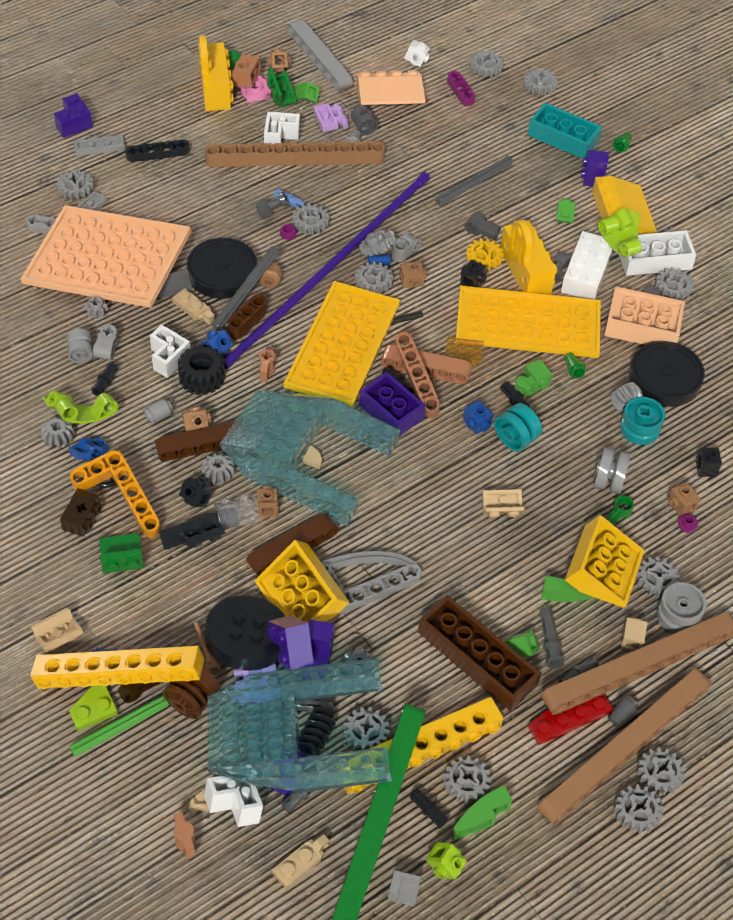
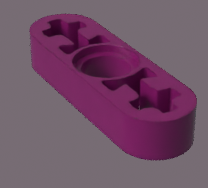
M457 71L449 72L447 83L461 104L464 106L473 105L475 93L461 73Z

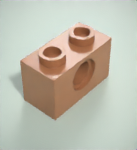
M241 55L236 62L234 70L231 71V79L235 87H253L262 70L260 56Z

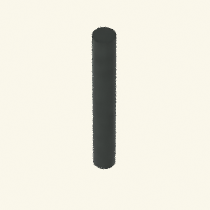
M419 311L394 317L391 325L422 318L423 313Z

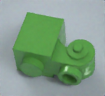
M541 359L525 365L523 376L517 377L515 390L521 392V395L530 396L538 390L546 389L550 386L552 373Z

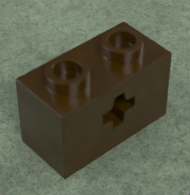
M77 488L60 518L62 530L84 537L86 532L91 530L95 516L101 512L102 504H100L99 495Z

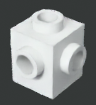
M413 40L404 59L410 61L412 65L421 67L423 62L427 63L430 54H428L430 48L423 42Z

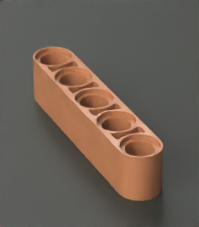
M400 332L396 336V349L416 397L426 405L425 416L435 418L440 411L439 399L412 336L408 332ZM407 341L408 344L401 345L400 342ZM412 356L415 360L408 361L406 358ZM419 372L422 376L415 377L413 374ZM426 388L429 392L421 393L420 390ZM432 404L436 406V408L430 410L427 408V406Z
M387 345L381 359V365L385 368L390 365L394 370L406 373L396 345ZM418 350L429 378L456 384H466L468 382L472 368L470 362ZM412 356L406 358L408 361L415 360ZM419 372L414 373V375L422 376Z

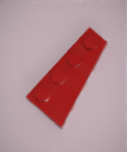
M603 694L556 715H553L548 709L531 722L528 728L537 744L541 745L611 714L613 708Z

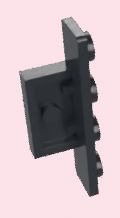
M228 506L160 530L159 536L165 550L181 544L195 548L201 546L202 542L206 540L215 541L220 539V535L226 534L224 529L235 526L239 522L234 507Z

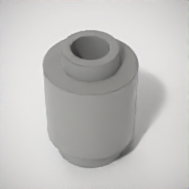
M162 398L148 405L143 412L149 423H156L171 416L173 408L168 400L165 401Z

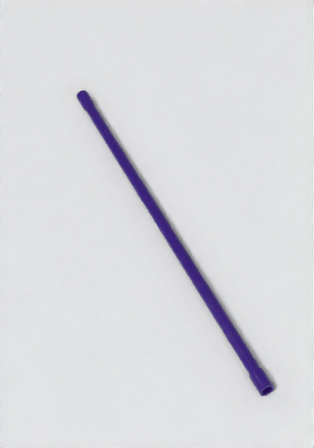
M426 172L419 175L404 192L240 345L224 357L225 370H228L245 351L346 258L361 241L365 240L368 234L379 227L410 196L430 180V176Z

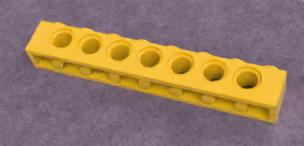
M198 646L36 655L30 676L38 689L200 680L204 657Z
M492 697L421 726L407 768L411 766L418 767L427 759H436L450 749L452 751L457 750L464 743L469 741L475 742L487 733L493 734L499 731L502 726L503 716ZM479 720L482 724H477L474 721ZM456 728H460V729H462V730H464V731H463V732H458V731H456L455 729H456ZM441 736L445 740H438L436 737ZM393 739L336 763V774L347 794L352 792L358 793L365 786L372 783L378 784L383 766L379 765L378 762L386 761ZM417 745H424L426 748L420 749ZM359 770H365V771H367L368 773H366V774H360V773H358L357 771H359Z

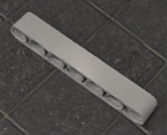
M303 19L287 24L289 35L336 91L353 86L351 75Z

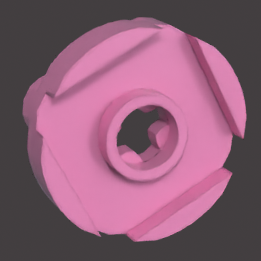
M260 75L252 88L241 87V94L248 102L271 98L272 89L269 90L266 80Z

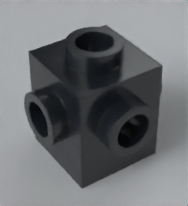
M470 260L461 270L460 285L479 287L480 284H484L487 278V274H485L486 266Z
M201 477L187 478L181 485L179 495L184 498V502L188 505L206 507L215 490L207 485L206 480Z

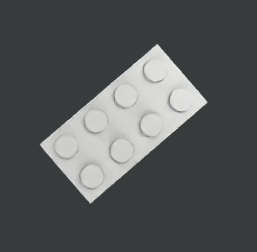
M687 230L638 235V240L642 246L641 252L627 258L619 255L626 276L664 272L665 268L670 271L672 267L675 271L679 268L681 270H691L696 259V252Z
M582 231L563 279L562 293L580 298L596 299L613 253V249L602 236Z

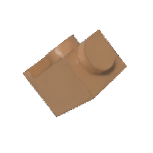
M263 486L261 489H257L258 517H278L277 488L273 489L271 486Z

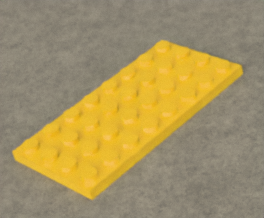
M333 281L283 383V388L354 408L359 397V391L364 386L400 306V299Z
M460 286L455 343L563 355L573 353L575 356L599 358L601 300Z

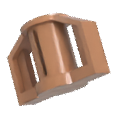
M269 346L259 353V359L261 360L259 366L260 382L265 383L268 382L269 376L275 373L274 347Z
M182 812L173 814L175 845L177 849L184 851L186 859L194 857V827L189 822H185Z

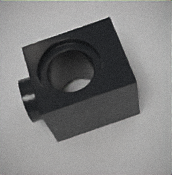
M700 448L695 461L698 477H717L722 465L719 448Z

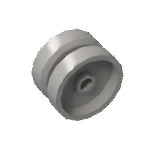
M604 447L602 458H599L595 473L597 477L594 488L604 490L608 479H611L610 491L621 494L631 453L621 451L618 454L617 461L614 462L615 450Z
M680 582L668 586L663 592L657 609L659 623L665 630L673 634L700 623L707 607L706 597L699 588L689 583Z

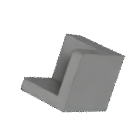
M394 870L388 900L415 906L421 877Z

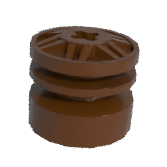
M202 667L200 680L171 681L163 690V696L180 714L190 719H198L202 711L207 708V702L210 703L221 689L217 679Z

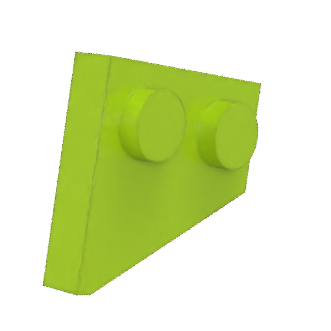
M102 685L92 686L69 710L77 732L118 715L106 686Z

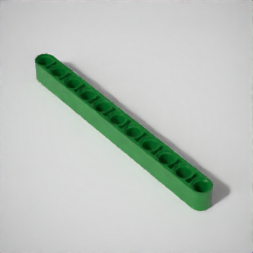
M407 703L404 705L332 920H357L426 713L424 709Z

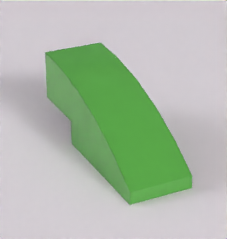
M547 575L545 577L541 595L542 600L575 602L595 598L579 592L565 579Z
M505 785L480 798L464 813L453 829L452 838L454 841L493 826L496 815L510 810L513 800Z

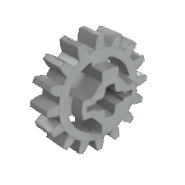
M481 50V53L475 52V55L471 56L469 66L474 74L478 73V76L483 75L484 78L487 76L492 78L493 74L498 76V73L502 72L504 62L503 58H500L499 54L495 55L494 51L491 53L489 50L486 52Z
M536 68L535 71L530 69V73L526 72L523 83L524 87H527V91L532 90V94L536 92L538 96L542 93L546 96V93L552 94V91H556L558 77L554 76V72L550 73L549 69L547 71L544 68L540 70Z
M71 169V172L64 171L65 175H59L60 179H57L56 184L57 191L65 199L70 197V200H73V198L79 200L81 196L86 198L85 194L90 195V190L94 189L93 178H91V174H86V171L80 172V169L77 171Z
M310 203L307 206L302 204L301 208L296 207V211H293L292 224H294L295 228H298V232L304 231V234L310 232L311 235L314 232L320 234V230L325 231L326 226L329 225V214H327V209L323 210V206L317 207L316 203L313 206Z
M390 229L370 233L365 238L366 240L361 241L362 244H359V248L365 256L386 252L390 245L395 244V234Z
M375 261L371 265L366 262V266L360 265V269L356 270V286L382 294L383 290L388 291V287H392V270H388L387 265L383 267L381 262L378 265Z
M673 267L670 271L665 268L664 272L660 271L659 275H657L655 287L662 292L663 297L668 296V298L684 300L685 296L689 297L690 293H692L694 281L691 280V275L686 276L687 272L682 273L680 268L677 271Z
M656 556L655 560L651 557H648L647 562L643 560L636 576L638 580L637 586H643L642 592L649 591L648 596L655 594L656 598H659L660 594L663 595L668 586L679 583L680 575H677L678 568H672L673 562L667 564L666 558L660 561L658 556Z
M360 707L359 713L353 710L352 717L347 715L346 723L343 725V730H345L343 736L347 738V745L354 744L353 750H357L359 747L361 752H363L365 749H370L386 742L387 737L390 735V730H388L390 723L385 722L386 715L380 717V710L374 713L372 712V707H369L368 711ZM367 725H368V731H367V734L365 735V729H366V727H367Z
M657 747L656 752L649 749L647 754L643 753L637 765L639 767L637 775H641L640 783L646 782L648 789L652 787L656 793L658 790H661L662 795H665L668 790L672 794L675 788H680L681 782L685 778L683 774L686 769L685 767H680L683 760H676L677 754L673 753L670 755L669 749H666L665 752H661L660 747Z
M470 755L467 756L466 760L459 756L458 762L452 760L450 766L446 767V774H444L443 781L446 782L444 788L450 789V797L453 795L457 796V802L463 798L465 804L468 803L469 799L476 803L477 797L482 798L485 796V793L489 792V785H491L492 778L489 777L490 770H484L485 762L478 764L479 758L471 761ZM454 774L456 775L455 778L457 779L455 783H454V780H453V775H454ZM479 776H480L481 779H482V784H481V785L479 784L480 781L478 780Z
M636 785L634 790L631 786H628L626 792L621 790L620 797H617L615 801L617 805L614 808V812L618 813L616 819L624 821L622 827L629 825L630 832L636 828L638 833L641 834L645 828L649 833L652 827L656 828L658 826V821H661L663 817L661 813L664 806L659 805L661 798L655 799L654 795L656 792H647V786L643 790L640 789L639 785Z

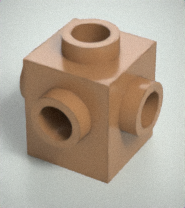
M283 49L273 50L270 53V57L267 58L268 67L271 66L275 73L285 72L284 69H287L288 65H290V55L287 56V51H283ZM276 59L281 60L280 65L276 64Z
M421 261L400 264L399 277L402 287L411 288L424 285V278H427L426 269L422 267Z
M200 406L189 407V411L181 412L185 431L209 427L208 423H211L210 413Z
M686 482L671 488L668 502L681 517L684 514L696 511L700 498L696 490Z

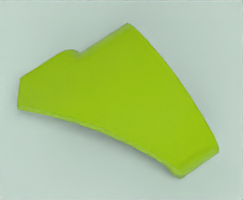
M623 208L612 216L598 221V229L601 235L619 255L627 258L641 252L642 246L638 240L640 214L631 209Z
M55 390L51 391L49 395L42 397L49 407L55 408L64 421L70 423L96 422L115 414L118 410L117 402L108 393L100 394L94 405L73 404L72 396Z

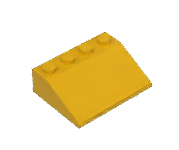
M613 176L595 177L592 193L601 219L612 216L620 209L627 208V210L631 209L640 214L638 235L658 233L640 185Z
M599 515L585 525L565 581L581 593L624 608L627 606L645 550L603 516Z
M294 540L254 580L267 601L277 606L285 617L293 616L308 623L309 619L328 622L350 603L309 544Z

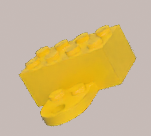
M199 35V64L205 111L230 110L231 103L234 100L233 93H230L233 90V82L231 80V70H229L228 49L224 48V42L207 43L206 35Z
M524 219L515 220L513 224L504 226L500 248L504 249V259L521 291L537 294L552 293L557 266L552 262L549 252L544 248L542 239H539L536 228L532 226L530 221H525Z

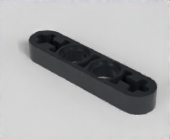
M174 140L129 146L126 149V159L130 162L185 156L190 152V144L187 140ZM168 148V149H170V150H169V151H163L162 149ZM149 150L154 151L153 153H146Z

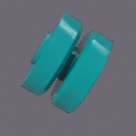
M648 397L631 399L625 406L620 430L622 435L631 443L638 445H648L655 442L659 438L665 420L664 408L659 402Z
M522 403L514 404L494 421L495 431L499 439L506 447L515 452L522 451L539 438L543 431L538 416L532 409Z

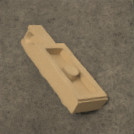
M184 288L172 297V302L196 321L202 319L209 325L215 321V314L212 313L211 308Z
M323 834L315 842L312 839L305 842L272 869V874L287 890L321 862V858L325 854L323 851L330 846V840Z

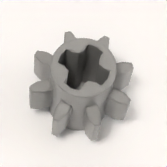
M97 296L89 298V303L85 304L88 316H92L95 319L104 317V311H108L105 299Z

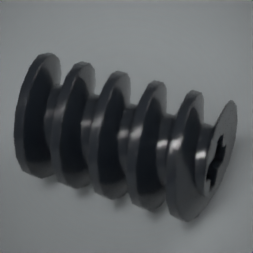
M321 707L313 708L312 714L309 716L305 728L301 731V735L295 744L299 751L318 757L321 755L319 749H324L325 744L323 742L328 741L327 735L332 733L331 728L336 725L334 720H332L333 714L329 710Z

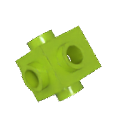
M436 842L425 859L434 869L433 872L437 877L456 880L467 862L461 855L459 848L453 844Z

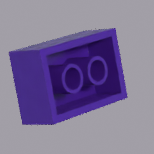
M387 372L359 391V406L396 438H399L424 419L426 405Z

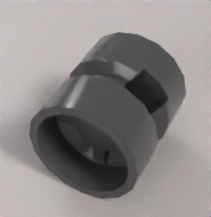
M359 105L352 110L351 119L361 135H370L376 131L378 122L367 105Z

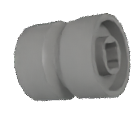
M82 328L71 330L67 334L69 359L75 363L90 361L93 356L90 332Z

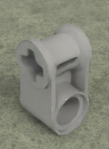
M406 231L394 241L392 259L396 262L405 261L420 249L422 240L420 238L416 239L409 231Z
M104 325L100 329L97 341L93 347V357L113 360L118 345L115 326Z

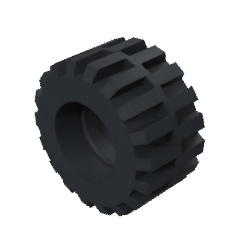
M200 345V347L193 346L192 349L185 350V353H182L178 359L180 384L183 385L185 390L188 389L189 393L195 392V395H200V393L208 395V392L213 393L215 389H220L225 379V364L222 354L218 353L217 349H212L210 346L204 347V345Z

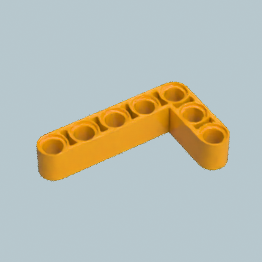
M110 451L71 471L70 481L75 490L78 488L85 491L112 477L143 534L148 538H155L159 535L161 530L159 520L126 460L119 451ZM114 460L120 461L118 464H111ZM95 469H102L100 473H93ZM122 476L129 477L127 480L124 481L119 480ZM77 478H84L81 482H75ZM131 492H137V493H138V494H137L136 496H134V497L128 496L129 493H131ZM140 508H146V509H147V510H146L145 512H143V513L137 512L138 509H140ZM149 524L156 525L153 529L146 528Z

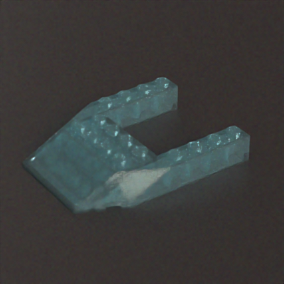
M256 391L220 442L222 450L229 455L233 463H236L243 476L263 486H271L273 489L277 488L278 493L321 514L326 513L331 519L348 526L356 513L359 499L319 481L294 467L322 424L388 456L391 455L396 447L401 430L334 398L299 393Z
M378 658L249 674L243 678L244 681L234 686L231 684L222 691L208 696V772L255 786L296 792H310L392 781L387 747L300 758L297 701L382 691Z

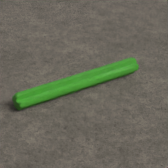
M161 695L69 746L70 751L74 756H78L168 707L169 703Z

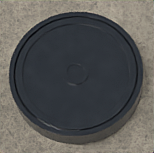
M232 238L206 240L193 248L187 258V270L192 287L205 296L217 299L232 298L257 265V257L254 251L245 243Z
M668 341L652 342L641 347L635 353L629 370L630 383L634 382L638 385L643 397L654 399L661 406L665 407L681 406L692 401L700 392L705 376L703 364L693 351L683 345Z
M235 596L227 598L216 604L207 616L204 633L206 647L216 660L228 667L244 671L267 668L279 660L278 653L280 652L279 645L271 642L267 636L268 621L285 617V615L277 606L258 597Z

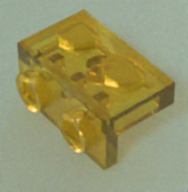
M448 337L445 356L466 360L472 366H477V364L482 362L484 341Z

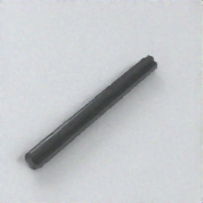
M506 156L437 196L436 203L442 206L513 164V159L510 156Z
M271 246L212 323L216 330H221L228 319L277 257L279 251L276 247Z

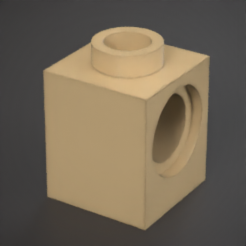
M627 617L620 648L630 651L642 648L645 642L647 622L638 618Z

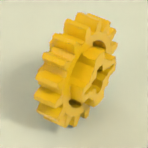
M480 238L479 242L473 240V244H469L467 248V260H473L485 265L488 271L491 270V267L497 269V265H501L503 261L504 249L500 248V244H495V240L489 242V238L486 241Z

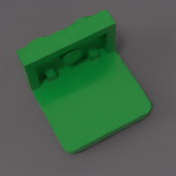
M269 67L268 73H266L268 79L266 82L269 90L272 89L274 104L277 103L278 108L297 103L287 72L275 75L272 67Z
M139 534L103 537L99 540L103 574L143 568Z

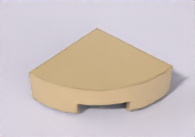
M310 445L302 463L321 469L322 457L320 452Z
M205 789L201 790L190 800L189 811L209 812L204 798Z

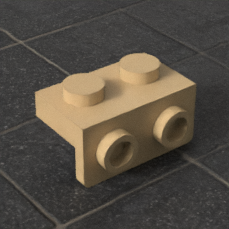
M522 489L482 491L483 515H489V518L500 517V514H508V517H518L525 511L522 504Z
M68 607L31 626L37 643L45 653L54 651L59 646L73 641L78 636L84 634Z

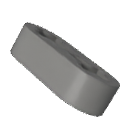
M29 215L25 220L29 231L48 234L56 221L55 218L40 215Z

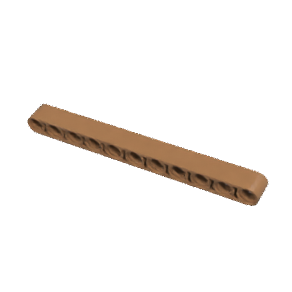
M380 141L211 144L205 147V162L210 167L378 164L384 161L385 145Z
M728 612L721 613L551 686L541 694V698L553 715L564 712L733 638V618Z
M697 668L693 669L550 793L538 805L537 810L552 825L558 823L700 698L713 682Z

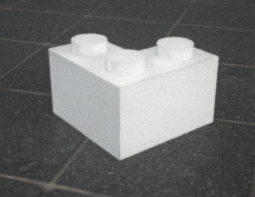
M267 112L264 143H282V139L298 140L300 114Z
M161 324L150 335L151 350L155 352L152 355L153 370L168 378L178 369L180 355L185 353V350L190 349V341Z
M250 771L207 778L204 798L210 813L232 810L238 827L258 824L260 822L263 804Z

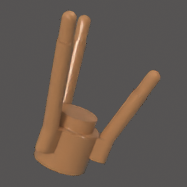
M195 622L194 626L204 653L203 668L214 674L220 670V666L223 664L216 660L211 653H208L199 624ZM185 642L186 646H191L189 642Z

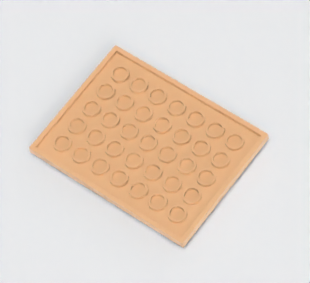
M65 205L21 277V282L26 285L90 297L97 296L101 299L151 308L192 232L191 227Z

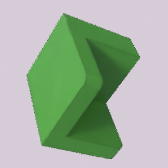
M308 82L296 84L294 94L297 100L304 99L317 103L320 87Z
M533 630L512 635L504 641L523 658L532 656L540 649Z

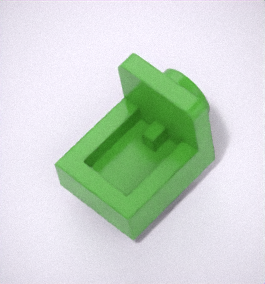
M569 199L558 201L556 222L573 224L576 202H572Z

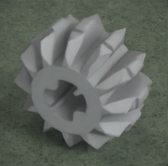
M631 382L616 388V391L612 392L610 399L613 406L621 412L625 410L626 404L631 399L643 397V394L638 385Z
M55 416L53 420L48 418L47 423H42L40 433L45 444H49L51 448L55 445L60 448V445L67 446V442L72 441L74 429L70 422L64 421L62 417L58 419Z
M213 453V457L207 456L206 461H203L202 475L206 477L207 482L212 481L214 485L220 482L223 485L224 481L229 482L231 477H233L234 463L229 455L224 457L223 453L220 455Z

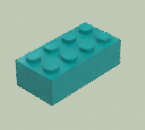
M544 102L530 120L528 136L583 159L587 156L588 151L593 150L599 142L602 126Z

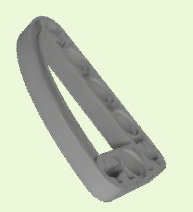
M356 552L321 562L345 597H349L348 601L350 603L339 614L347 613L417 584L421 580L422 571L419 565L412 559L393 552ZM364 563H387L401 567L345 591L333 571ZM396 578L400 583L392 585L389 583V580ZM377 585L382 590L380 592H373L371 587ZM355 593H361L363 594L364 598L361 600H356L353 598V595Z

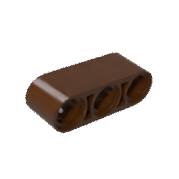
M253 295L228 319V334L232 339L244 337L266 315L267 301L264 295Z

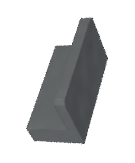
M181 269L170 272L158 294V298L161 299L175 295L184 288L188 291L192 290L193 287L188 270Z

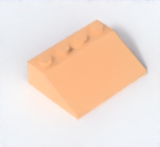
M399 70L392 71V73H386V71H377L376 73L362 71L361 74H357V95L361 105L425 103L422 76L417 70H409L408 73H402Z
M615 286L604 336L644 345L657 341L677 343L685 301Z

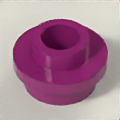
M285 224L280 229V236L283 239L291 240L297 235V231L292 224Z
M684 514L679 518L678 525L683 532L691 533L696 530L698 520L693 515Z

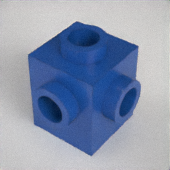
M224 329L210 331L207 333V338L200 342L204 347L210 346L212 349H217L218 353H221L222 356L228 353V348L233 345L230 335Z
M480 400L464 408L463 420L466 426L472 429L475 434L482 431L485 432L491 427L493 414Z

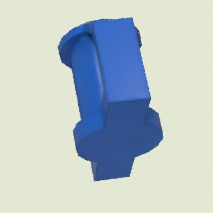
M84 437L78 441V444L69 446V454L77 460L92 461L108 451V443L100 437L94 439Z

